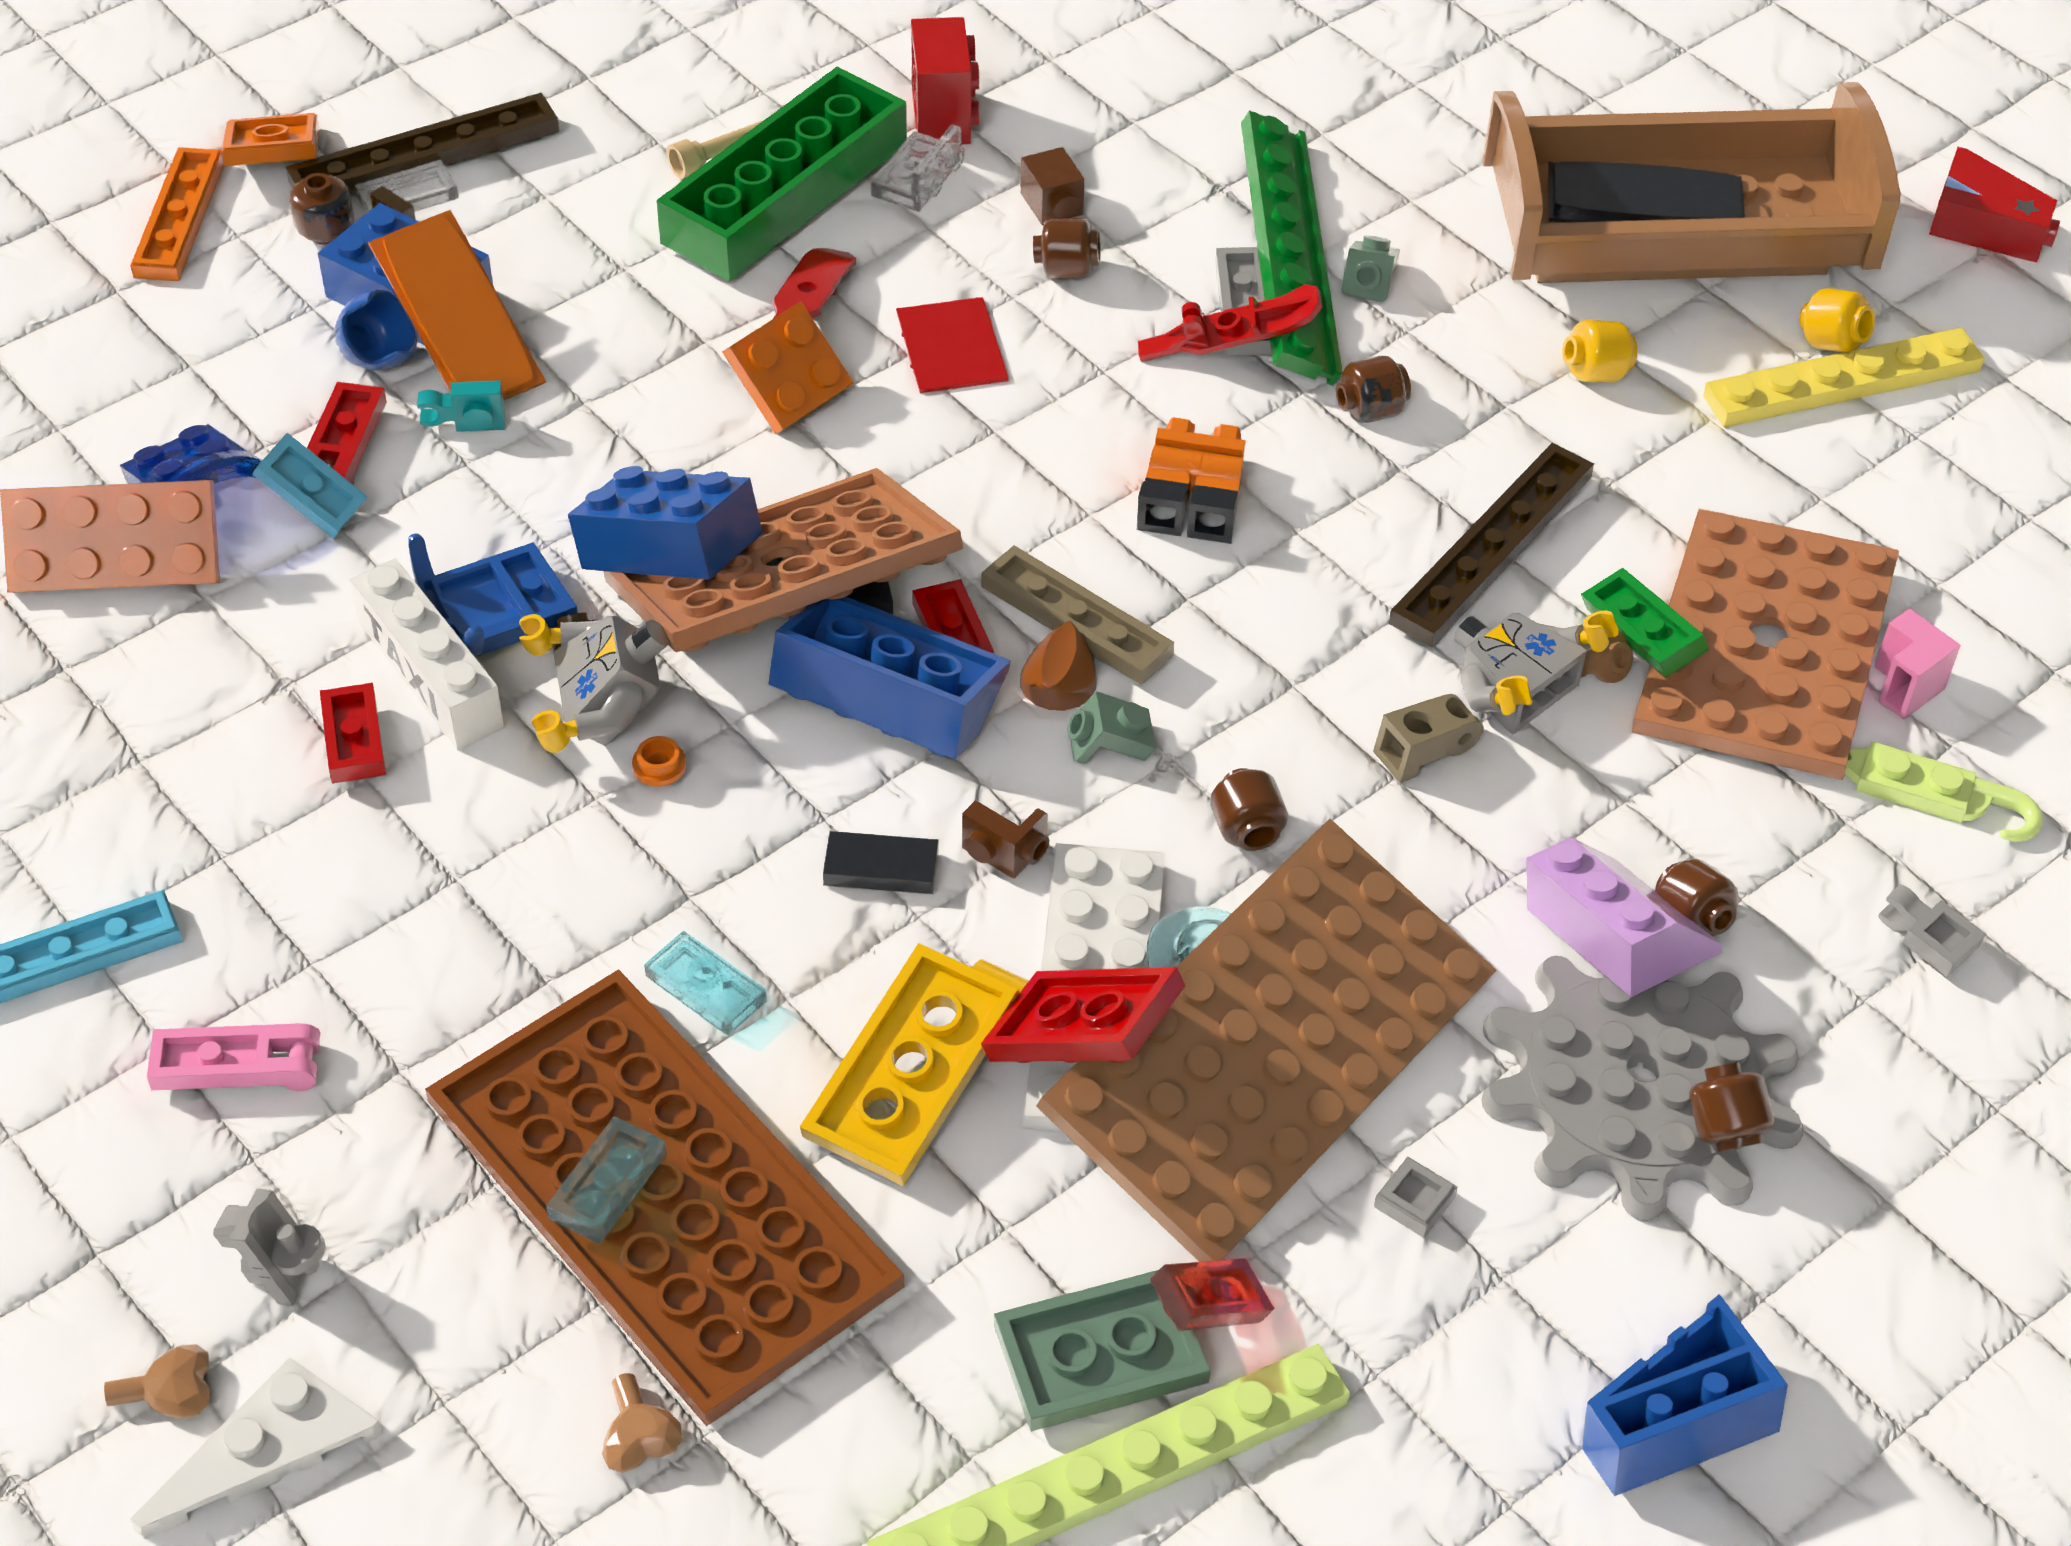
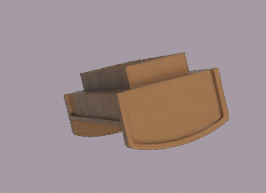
M1839 82L1832 107L1818 109L1525 116L1519 99L1513 91L1493 92L1482 163L1483 167L1493 166L1514 250L1510 273L1512 280H1530L1531 275L1536 276L1537 283L1827 275L1830 266L1861 265L1862 270L1881 269L1901 195L1894 157L1883 122L1873 100L1859 82ZM1548 162L1644 164L1698 169L1742 176L1745 218L1550 222Z

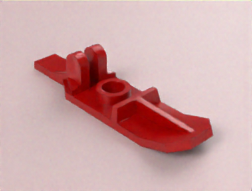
M813 248L805 253L773 299V306L776 311L773 318L802 301L813 319L821 315L822 308L831 295H836L840 281L846 272L856 265L857 258L851 253L830 248Z
M1304 284L1281 297L1261 302L1250 296L1248 297L1249 305L1226 309L1206 316L1204 312L1202 313L1199 304L1187 302L1181 308L1182 324L1166 334L1138 341L1140 362L1178 352L1203 355L1290 333L1313 321L1322 308L1321 292L1316 286Z

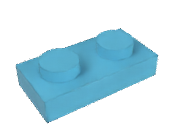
M288 432L253 472L256 478L332 538L339 533L367 499L364 493Z

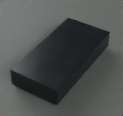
M830 831L823 868V886L933 894L939 854V839Z

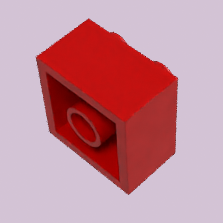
M964 17L911 19V88L918 146L971 144V126L979 125L978 98H975L976 90L980 87L979 65L978 62H975L974 34L966 35Z

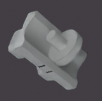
M256 1189L247 1206L227 1205L213 1229V1236L223 1248L237 1249L242 1256L240 1259V1271L248 1282L264 1285L277 1304L294 1305L298 1298L297 1286L303 1274H314L319 1269V1260L322 1258L326 1248L325 1239L317 1228L309 1224L297 1225L274 1192L268 1189Z

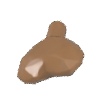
M197 1344L179 1345L153 1361L142 1376L105 1381L104 1396L107 1406L145 1401L154 1411L169 1417L185 1419L199 1415L210 1403V1389L203 1380L209 1368V1354Z
M623 1373L616 1376L612 1381V1387L620 1413L608 1428L603 1443L602 1456L610 1470L625 1473L637 1468L648 1457L662 1458L674 1453L683 1440L681 1423L670 1412L660 1406L643 1402L634 1374Z

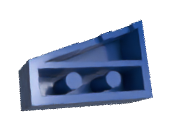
M1719 1294L1706 1305V1312L1686 1329L1679 1326L1668 1335L1667 1344L1646 1361L1640 1358L1587 1401L1582 1450L1615 1497L1779 1433L1788 1384Z

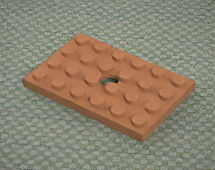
M874 468L758 509L763 533L710 580L603 571L605 582L645 622L654 620L663 627L670 641L669 646L676 653L680 651L693 652L706 647L709 641L727 634L750 632L757 627L758 623L774 617L797 615L804 611L807 605L824 599L844 598L850 595L854 588L871 582L893 580L900 575L901 571L918 565L940 563L946 559L948 554L960 551L964 547L961 532L957 527L880 469ZM783 557V561L778 566L765 565L774 559Z
M1698 508L1669 606L1704 634L1709 651L1666 678L1650 665L1635 712L1632 732L1843 780L1899 550ZM1758 625H1773L1782 629L1788 637L1779 640L1776 647H1766L1755 642L1756 636L1751 629Z

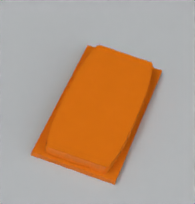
M451 209L368 243L450 393L451 382L501 380L503 400L505 401L546 383L544 376Z

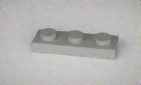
M1216 248L1215 266L1221 311L1249 305L1248 297L1253 296L1258 302L1265 301L1258 248ZM1270 338L1225 349L1226 356L1272 355Z

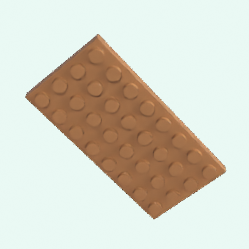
M1330 818L1176 966L1186 986L1132 1061L1120 1063L1112 1061H1078L1040 1098L1036 1107L1211 1273L1497 970Z

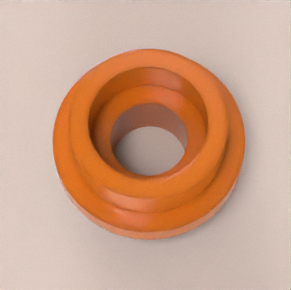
M653 736L642 741L632 758L633 773L640 782L654 787L667 786L678 781L685 773L686 756L683 750L671 738Z

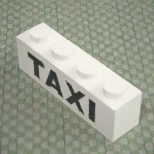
M396 558L349 578L359 624L457 751L504 729L498 686Z

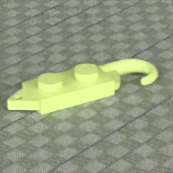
M1871 741L1870 747L1850 749L1844 775L1857 785L1856 791L1958 823L1979 819L1986 813L1990 804L2018 812L2026 820L2025 826L2021 829H2003L2000 832L2002 839L2013 842L2027 841L2035 837L2043 827L2042 811L2029 795L2020 790L1976 777V772Z

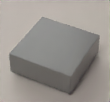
M1407 1156L1375 1196L1374 1208L1424 1238L1456 1198L1458 1186Z

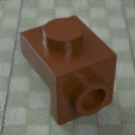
M975 800L962 813V848L976 861L984 864L987 863L1015 879L1028 864L1035 865L1046 853L1050 842L1049 836H1047L1048 813L1037 808L1019 826Z

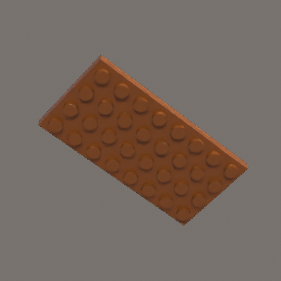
M619 969L425 1088L428 1103L706 1427L904 1288V1274Z

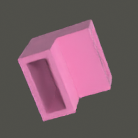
M1911 608L1889 622L1874 666L1887 676L1879 702L1903 720L1946 689L1961 645Z

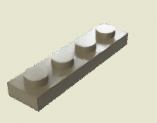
M1015 545L981 572L982 588L1052 631L1070 620L1084 638L1091 655L1140 685L1147 681L1174 655V641Z

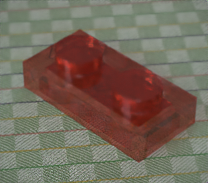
M1246 1258L1164 1264L1150 1278L1162 1301L1166 1314L1173 1321L1178 1331L1261 1323L1275 1309Z

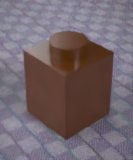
M1063 147L1021 157L1020 193L1041 225H1044L1049 219L1073 218L1083 215L1085 178Z

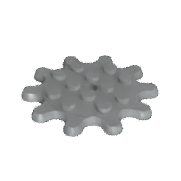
M1554 955L1544 960L1535 972V983L1546 997L1547 1008L1536 1012H1525L1510 1007H1499L1492 1011L1484 1020L1482 1031L1486 1040L1490 1044L1513 1054L1519 1061L1520 1072L1511 1077L1495 1080L1483 1092L1481 1098L1482 1108L1493 1119L1499 1121L1529 1120L1537 1123L1544 1130L1547 1136V1144L1534 1161V1172L1542 1183L1550 1187L1561 1188L1573 1183L1579 1175L1586 1171L1597 1170L1605 1172L1619 1183L1621 1202L1625 1211L1632 1217L1640 1220H1653L1664 1212L1667 1201L1666 1190L1673 1182L1678 1180H1692L1700 1183L1716 1200L1726 1205L1743 1204L1750 1198L1753 1182L1748 1169L1738 1156L1741 1148L1717 1152L1716 1143L1709 1144L1699 1138L1690 1103L1689 1091L1695 1084L1707 1081L1704 1069L1740 1062L1742 1073H1758L1764 1077L1766 1082L1772 1077L1791 1073L1797 1066L1799 1056L1796 1044L1787 1035L1752 1034L1743 1030L1735 1023L1732 1015L1743 1001V989L1735 975L1729 972H1717L1702 984L1685 987L1681 983L1666 980L1633 997H1629L1607 977L1595 978L1588 976L1577 969L1567 958ZM1638 1063H1643V1068L1651 1071L1656 1076V1080L1652 1082L1638 1081L1628 1073V1070L1636 1068ZM1770 1098L1774 1115V1126L1768 1132L1763 1133L1765 1143L1762 1144L1778 1149L1793 1148L1799 1144L1803 1136L1801 1119L1795 1110L1779 1104Z

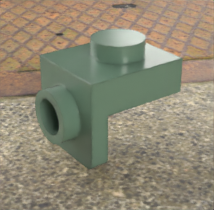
M1364 235L1363 241L1355 240L1348 250L1341 292L1345 295L1381 302L1385 301L1388 298L1392 273L1398 266L1401 249L1390 247L1391 240L1379 236Z
M1098 691L1089 698L1081 709H1077L1072 714L1068 723L1067 732L1071 741L1073 759L1083 764L1100 747L1145 761L1156 749L1149 709Z

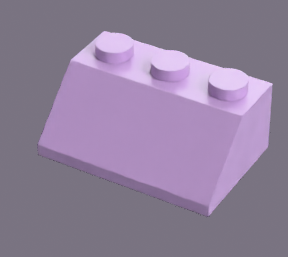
M1573 837L1526 858L1527 910L1629 997L1646 991L1722 953V944L1661 898L1653 888L1617 859Z

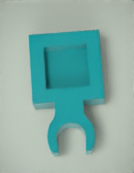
M501 380L451 382V393L443 394L436 390L418 392L417 409H421L420 425L434 427L447 421H455L456 432L505 430L506 414Z

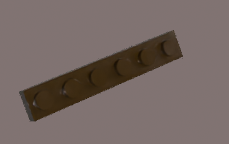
M542 92L323 155L317 157V159H309L285 166L288 182L292 188L297 182L310 174L323 173L345 182L350 193L368 190L374 186L397 179L409 178L415 174L441 166L453 165L458 161L475 156L493 153L519 143L540 139L543 136L560 132L557 115Z
M1552 442L1391 609L1389 625L1433 647L1592 478L1594 463Z

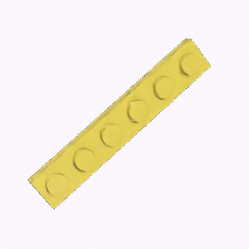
M1960 327L1853 350L1851 352L1706 382L1703 397L1725 428L1977 373L1981 371L1985 357L1964 329Z

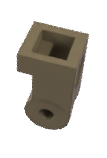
M1452 693L1444 694L1383 714L1373 752L1394 777L1402 783L1417 777L1419 769L1423 765L1445 758L1446 755L1458 756L1467 752L1480 739L1484 726L1457 695Z

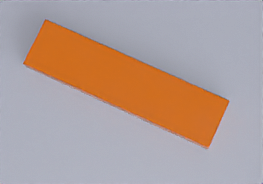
M177 148L130 264L133 278L180 281L224 167L221 150Z

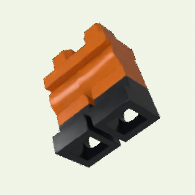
M1172 417L1166 428L1158 427L1145 481H1142L1138 495L1136 530L1181 537L1190 493H1192L1189 503L1187 538L1231 544L1243 476L1246 440H1241V429L1238 426L1221 424L1215 427L1213 435L1195 433V424L1190 419ZM1157 505L1172 507L1176 510V514L1170 519H1159L1151 515L1150 510ZM1204 513L1219 514L1225 517V523L1217 527H1210L1204 525L1199 520V517Z

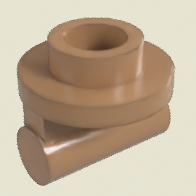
M1619 632L1616 637H1608L1609 645L1602 652H1595L1591 648L1587 650L1581 677L1594 674L1602 682L1617 683L1627 676L1633 662V649L1628 645L1623 633Z

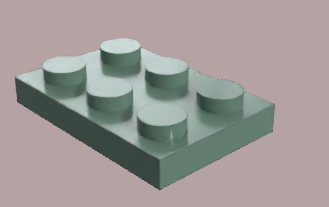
M1170 1267L994 1313L993 1326L1030 1432L1209 1383L1211 1370Z

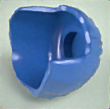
M373 289L354 297L342 309L335 324V342L343 357L349 363L364 369L385 370L397 367L408 360L417 347L416 330L397 297L386 290Z

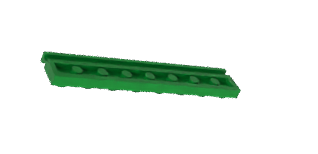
M1249 110L1241 122L1264 300L1281 297L1306 284L1316 286L1320 290L1322 308L1313 321L1290 333L1270 338L1273 365L1314 380L1318 375L1326 377L1327 384L1334 386L1343 371L1306 133L1302 130H1299L1297 134L1289 132L1288 125L1278 118L1270 115L1264 116Z

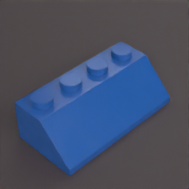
M849 597L824 599L807 605L804 611L791 617L775 631L768 685L787 692L793 698L808 700L833 710L841 717L855 719L878 728L888 736L900 737L923 746L933 754L956 759L979 736L1008 674L1011 660Z

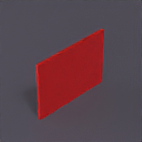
M983 297L896 308V314L902 331L901 337L904 338L911 362L910 368L913 369L919 393L1009 381Z

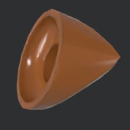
M1070 620L1049 633L1036 646L1027 658L1020 674V688L1024 696L1034 705L1047 710L1066 711L1080 707L1089 700L1096 690L1097 677L1092 655L1079 630Z

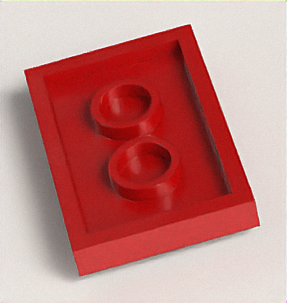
M1177 967L1036 971L980 1044L990 1062L1029 1063L1036 1061H1064L1066 1063H1074L1078 1061H1112L1120 1063L1132 1061L1141 1051L1143 1044L1161 1019L1166 1016L1169 1008L1186 985Z

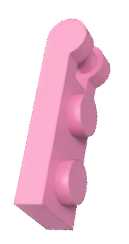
M304 1023L153 1029L147 1080L151 1091L283 1085L293 1091L309 1090L316 1085L317 1064L312 1058L319 1052L321 1032L315 1026ZM273 1052H287L289 1057L273 1058Z

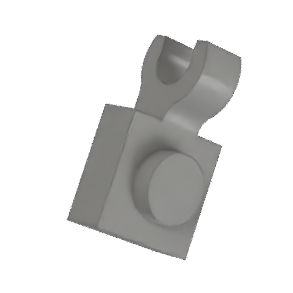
M1901 884L1886 897V901L1889 904L1878 914L1881 922L1890 929L1907 931L1902 943L1946 977L1981 946L1986 936L1985 932L1944 901L1940 900L1931 909L1910 888Z

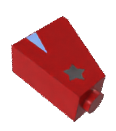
M1958 146L1936 208L1929 235L2037 263L2043 245L2053 246L2061 221L2052 219L2057 204L2056 199L1971 150Z

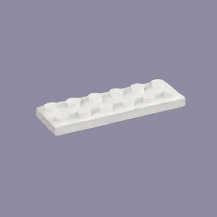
M1056 843L1041 971L1155 967L1165 852ZM1030 1062L1023 1129L1062 1132L1036 1105L1040 1098L1077 1062Z

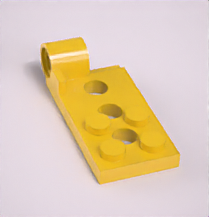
M918 943L799 1126L802 1137L904 1187L985 1057L986 1053L980 1043L1029 980L984 959L978 960L970 967ZM937 1007H948L956 1013L955 1018L944 1026H933L924 1020L927 1013ZM916 1052L927 1058L925 1065L915 1072H903L895 1066L897 1060L906 1053ZM878 1099H889L898 1105L893 1115L882 1120L870 1118L865 1112L867 1107Z

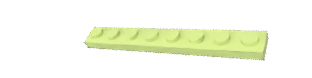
M1318 1343L866 1541V1546H1033L1347 1406L1350 1392Z

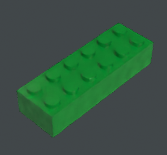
M836 66L656 200L660 244L729 282L907 145L906 101Z

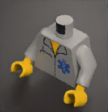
M1595 612L1586 617L1583 624L1567 628L1540 624L1520 613L1510 614L1491 629L1474 616L1466 618L1457 628L1454 640L1466 649L1460 679L1470 708L1475 712H1490L1512 735L1579 686L1587 650L1591 648L1595 652H1602L1609 645L1608 637H1616L1619 634V629L1612 612Z
M537 614L524 616L520 620L519 624L522 630L529 636H520L519 639L526 651L533 656L544 655L551 650L554 644H561V647L553 653L565 723H563L558 712L554 710L542 711L532 719V724L537 732L536 736L545 750L551 753L560 752L569 744L570 738L577 736L578 741L591 739L603 746H607L620 732L629 727L633 718L658 693L660 681L655 656L670 644L663 627L658 622L648 620L637 628L617 616H607L602 620L563 622L561 623V628H549L545 620Z

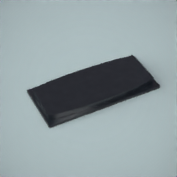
M1548 162L1550 222L1745 218L1742 176L1698 169L1644 164Z

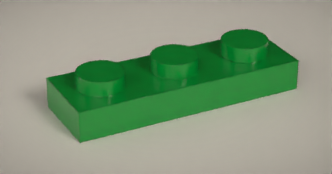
M1623 567L1581 593L1585 607L1590 613L1593 614L1598 611L1612 612L1619 632L1623 633L1628 645L1665 678L1709 651L1704 634Z

